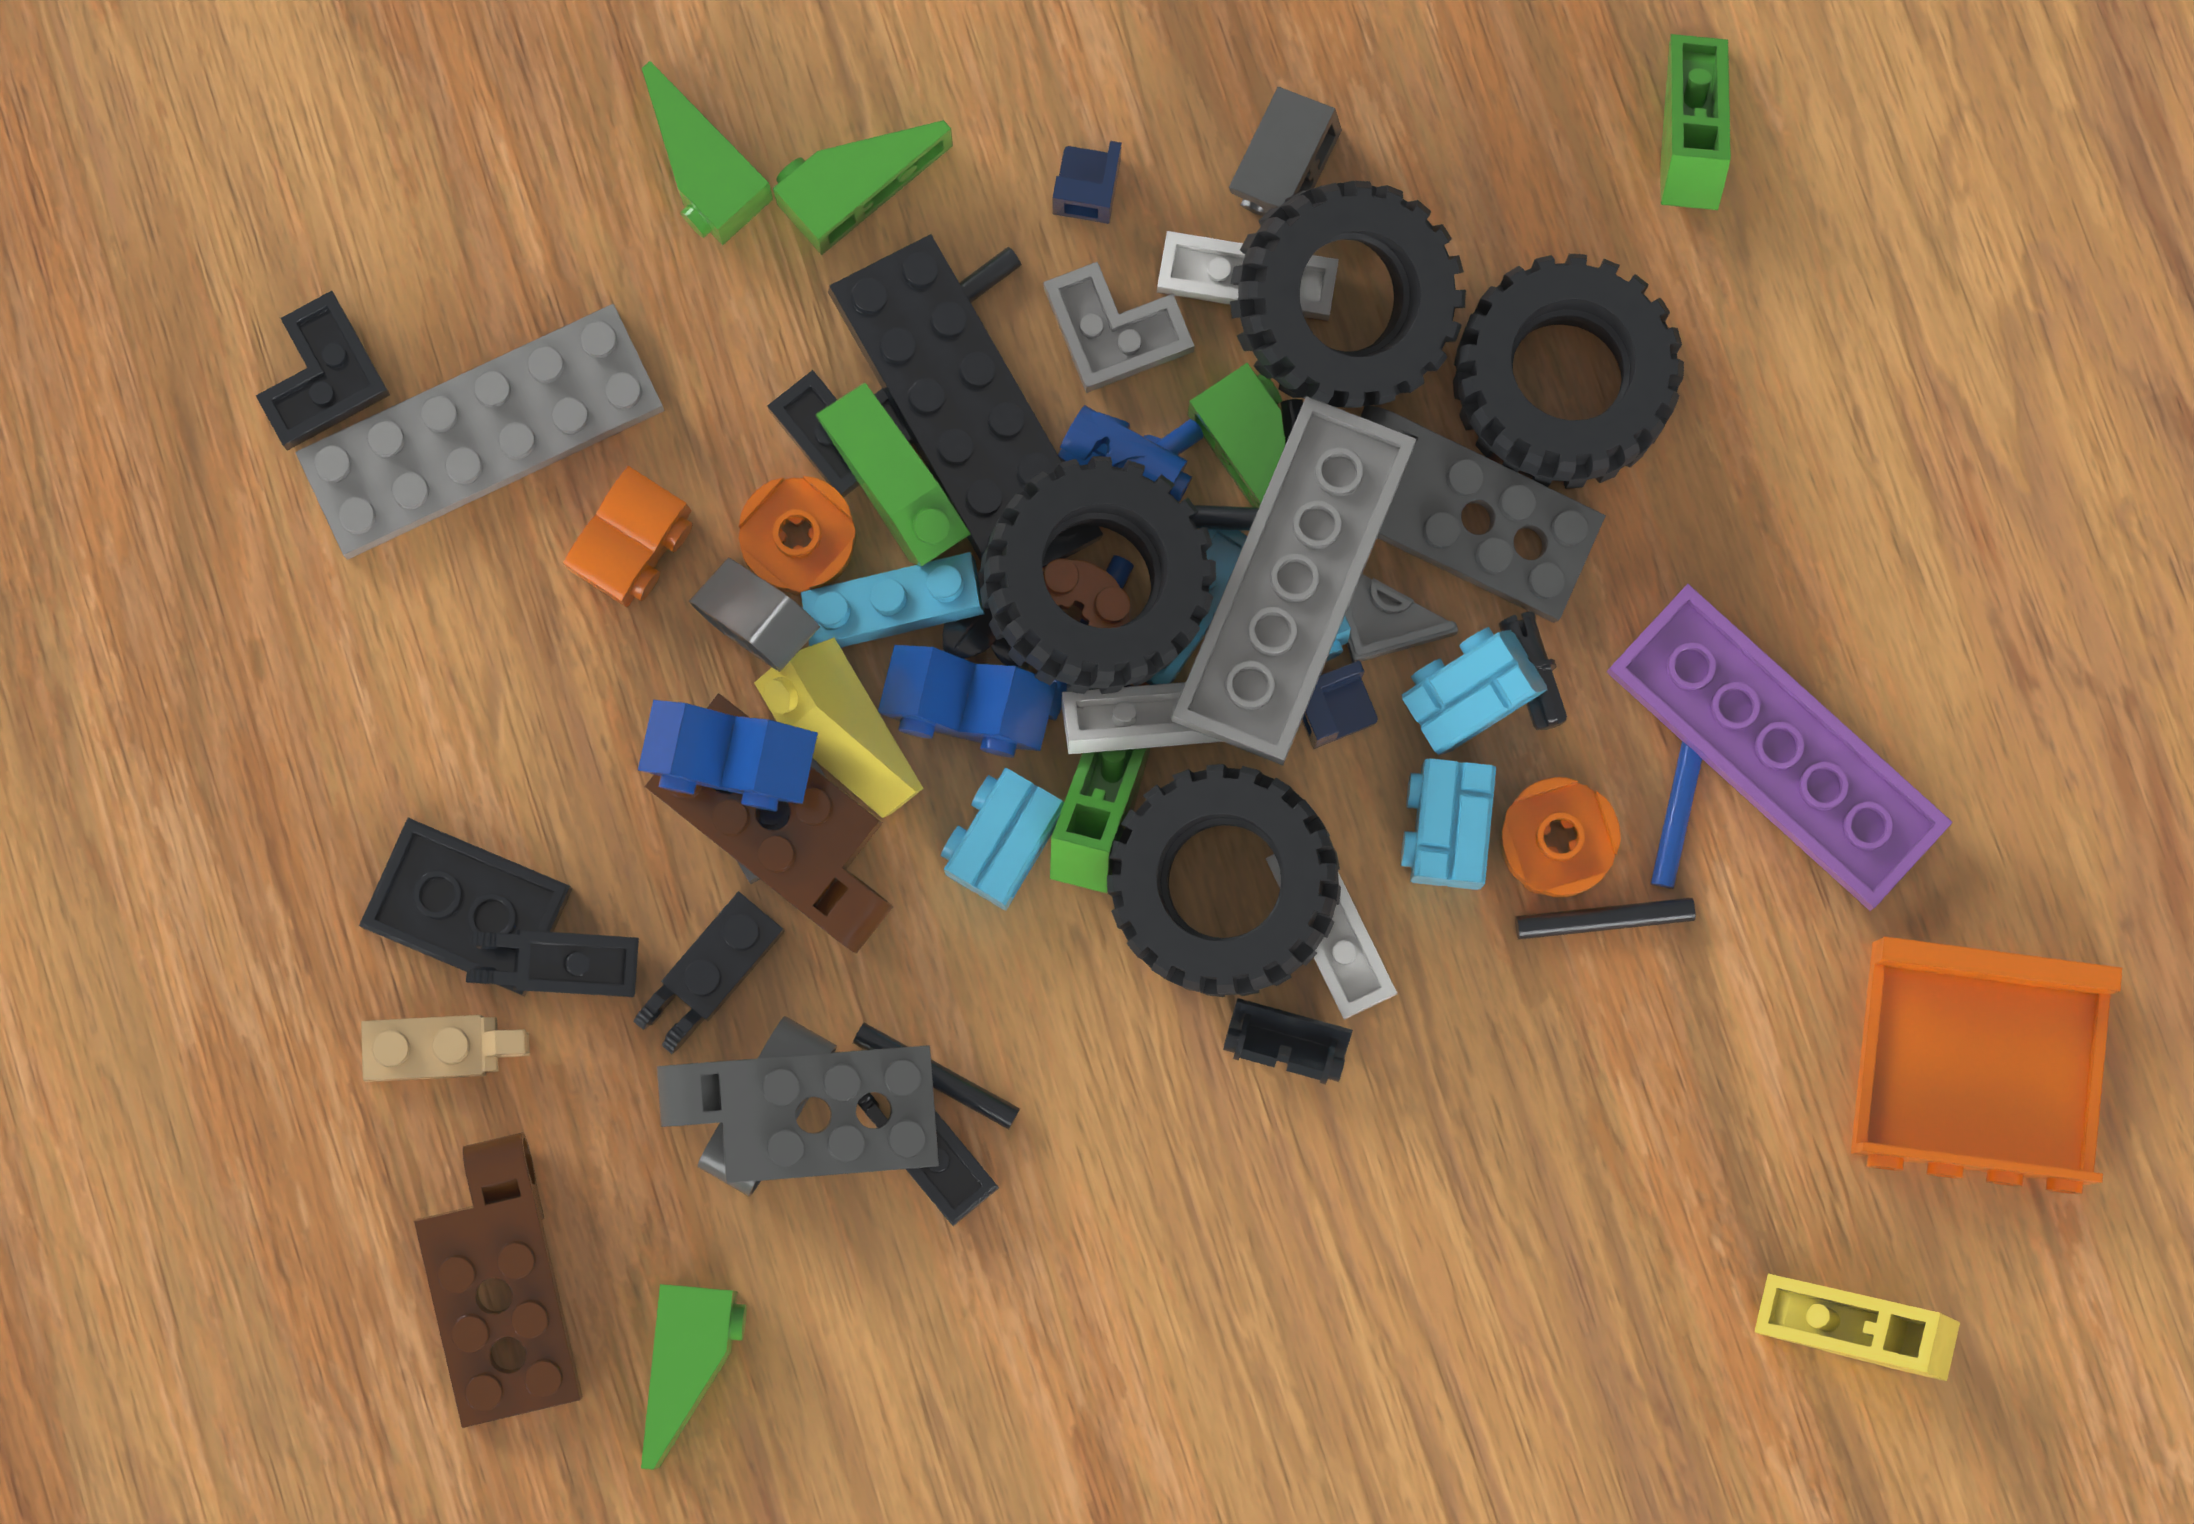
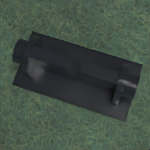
M1237 998L1223 1050L1234 1053L1233 1059L1238 1061L1239 1058L1270 1067H1275L1276 1061L1287 1063L1286 1071L1320 1080L1321 1084L1326 1085L1328 1079L1336 1082L1340 1080L1345 1062V1054L1353 1030Z

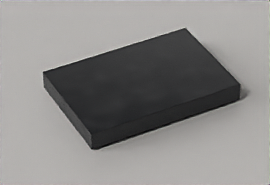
M407 818L359 926L467 972V969H474L476 966L494 967L499 971L514 972L516 948L479 949L475 945H469L470 931L517 934V930L554 932L573 888L558 880ZM498 985L524 997L527 991L513 990V985Z

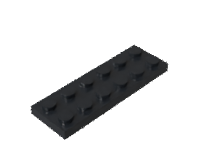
M932 234L829 285L828 294L927 468L939 483L969 530L970 535L967 538L982 562V556L989 544L988 538L1014 495L1019 494L1025 488L1028 481L1042 471L1046 474L1054 472L1057 465L1062 463ZM1076 526L1059 534L1047 549L1043 567L1055 559H1065L1101 540L1103 533L1099 526Z

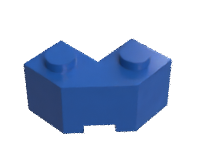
M894 645L878 712L900 721L898 730L905 734L932 739L935 732L981 743L980 750L1014 758L1016 749L1041 751L1057 683L1053 681L1051 685H1048L1034 678L1036 674L1017 666L975 664L935 647Z
M653 700L638 771L661 776L658 787L694 794L696 785L743 794L741 804L777 811L779 801L803 804L818 733L769 719L738 717L688 703Z

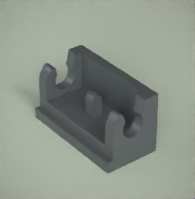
M1279 86L1277 87L1229 186L1232 194L1243 199L1240 204L1243 208L1263 217L1270 209L1283 205L1286 198L1315 187L1342 132L1336 109Z

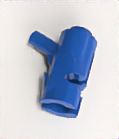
M1086 405L1082 407L1060 446L1061 450L1058 456L1062 462L1076 459L1079 465H1087L1093 456L1111 457L1112 466L1123 468L1128 460L1145 465L1142 475L1155 482L1162 474L1175 484L1169 493L1180 502L1192 480V476L1183 472L1187 465V460L1178 455L1203 439L1202 429L1194 420L1189 419L1161 439L1152 435L1141 436L1130 430V423L1096 412Z

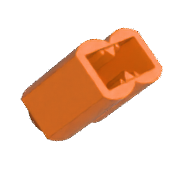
M628 466L607 493L595 516L576 539L563 564L569 571L627 608L634 598L643 601L649 595L660 576V571L655 569L659 559L667 549L673 553L676 552L688 537L693 523L687 520L691 509L686 502Z

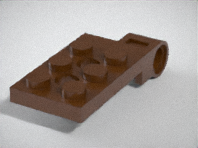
M719 693L707 707V709L733 716L749 717ZM812 766L810 767L803 804L788 802L791 810L790 819L784 827L778 830H767L762 825L760 808L741 804L743 794H723L718 789L696 785L694 794L671 791L658 787L661 777L658 775H653L645 785L649 791L829 935L856 954L893 908L875 890L846 870L883 822Z
M523 1132L463 1146V1161L473 1206L419 1218L414 1221L462 1428L580 1401L583 1397L542 1223L544 1214L536 1184L533 1160ZM491 1278L505 1281L512 1291L510 1306L501 1311H492L484 1307L479 1299V1287L483 1281ZM511 1337L520 1341L526 1352L524 1364L513 1370L503 1369L498 1366L492 1356V1348L497 1340Z

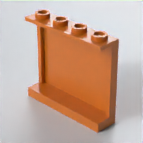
M1885 936L1872 942L1851 1154L1868 1156L1867 1167L1884 1170L1903 1171L1904 1161L1927 1164L1926 1174L1937 1177L1963 1179L1964 1169L1987 1172L1986 1182L1998 1185L2021 1187L2023 1186V1177L2046 1180L2047 1191L2067 1194H2082L2083 1185L2103 1183V1173L2094 1172L2110 998L2111 994L2121 991L2123 968Z

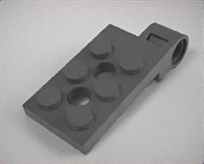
M1365 406L1360 417L1416 439L1415 447L1377 538L1523 609L1534 612L1550 622L1555 623L1559 621L1606 515L1394 412L1376 406ZM1466 504H1479L1488 512L1490 525L1485 534L1476 535L1470 533L1463 526L1461 514ZM1519 529L1533 530L1540 537L1542 550L1537 559L1527 560L1516 552L1514 536Z
M930 1045L657 1066L661 1127L722 1123L726 1183L939 1166ZM872 1092L880 1093L890 1104L888 1120L877 1128L865 1127L860 1123L856 1115L858 1101L864 1095ZM810 1097L822 1099L830 1109L828 1125L817 1133H808L802 1130L797 1124L795 1116L798 1105Z

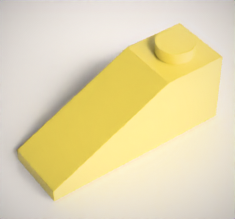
M835 638L799 650L780 672L771 667L754 682L777 722L818 733L813 759L882 818L891 815L924 789Z
M1768 1274L1754 1332L1884 1367L1947 1381L1960 1322L1939 1312Z

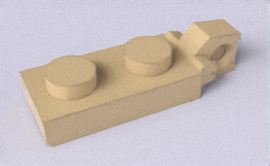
M466 1015L361 1021L363 1081L365 1082L486 1076V1072L499 1071V1057L530 1056L529 1032H526L525 1029L497 1030L496 1017Z

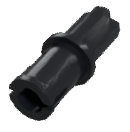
M1524 612L1521 613L1522 620L1518 621L1517 616L1513 615L1502 620L1499 623L1501 631L1511 630L1516 635L1527 653L1529 661L1534 664L1547 686V691L1526 705L1534 728L1536 730H1549L1560 726L1567 720V714L1552 672L1557 666L1554 659H1548L1535 621V613Z

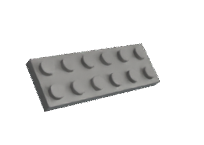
M611 304L302 448L295 453L342 554L348 560L665 410L614 304Z
M1308 396L1305 397L1175 707L1172 722L1284 765L1416 443L1415 438Z

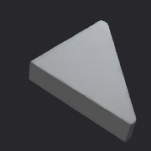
M1363 574L1345 614L1351 627L1347 646L1352 663L1356 661L1362 662L1457 635L1458 628L1454 621L1442 618L1418 605L1406 595Z

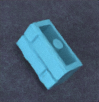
M1487 627L1470 636L1459 645L1464 654L1445 666L1440 658L1424 666L1411 676L1415 686L1401 694L1402 700L1415 721L1420 724L1421 731L1434 752L1438 755L1455 750L1547 691L1545 682L1534 664L1529 661L1527 653L1511 630L1493 634L1490 627Z
M1430 758L1425 759L1421 765V774L1410 773L1406 807L1417 809L1415 832L1404 831L1401 850V866L1411 867L1410 882L1480 890L1485 885L1496 766Z
M1004 768L998 780L988 775L971 803V806L979 810L968 830L958 825L941 852L940 856L948 860L944 868L945 875L1006 911L1053 834L1064 801L1037 787L1010 769Z

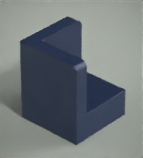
M1110 141L1108 153L1072 146L1065 147L1059 176H1056L1052 197L1054 215L1106 224L1110 223L1121 162L1122 142Z
M1360 661L1319 677L1302 719L1313 749L1376 724L1378 717L1362 681L1365 671Z

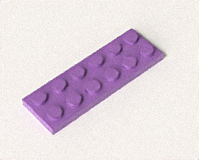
M1689 584L1678 593L1607 670V673L1679 739L1692 748L1700 758L1869 911L1873 910L1953 823Z

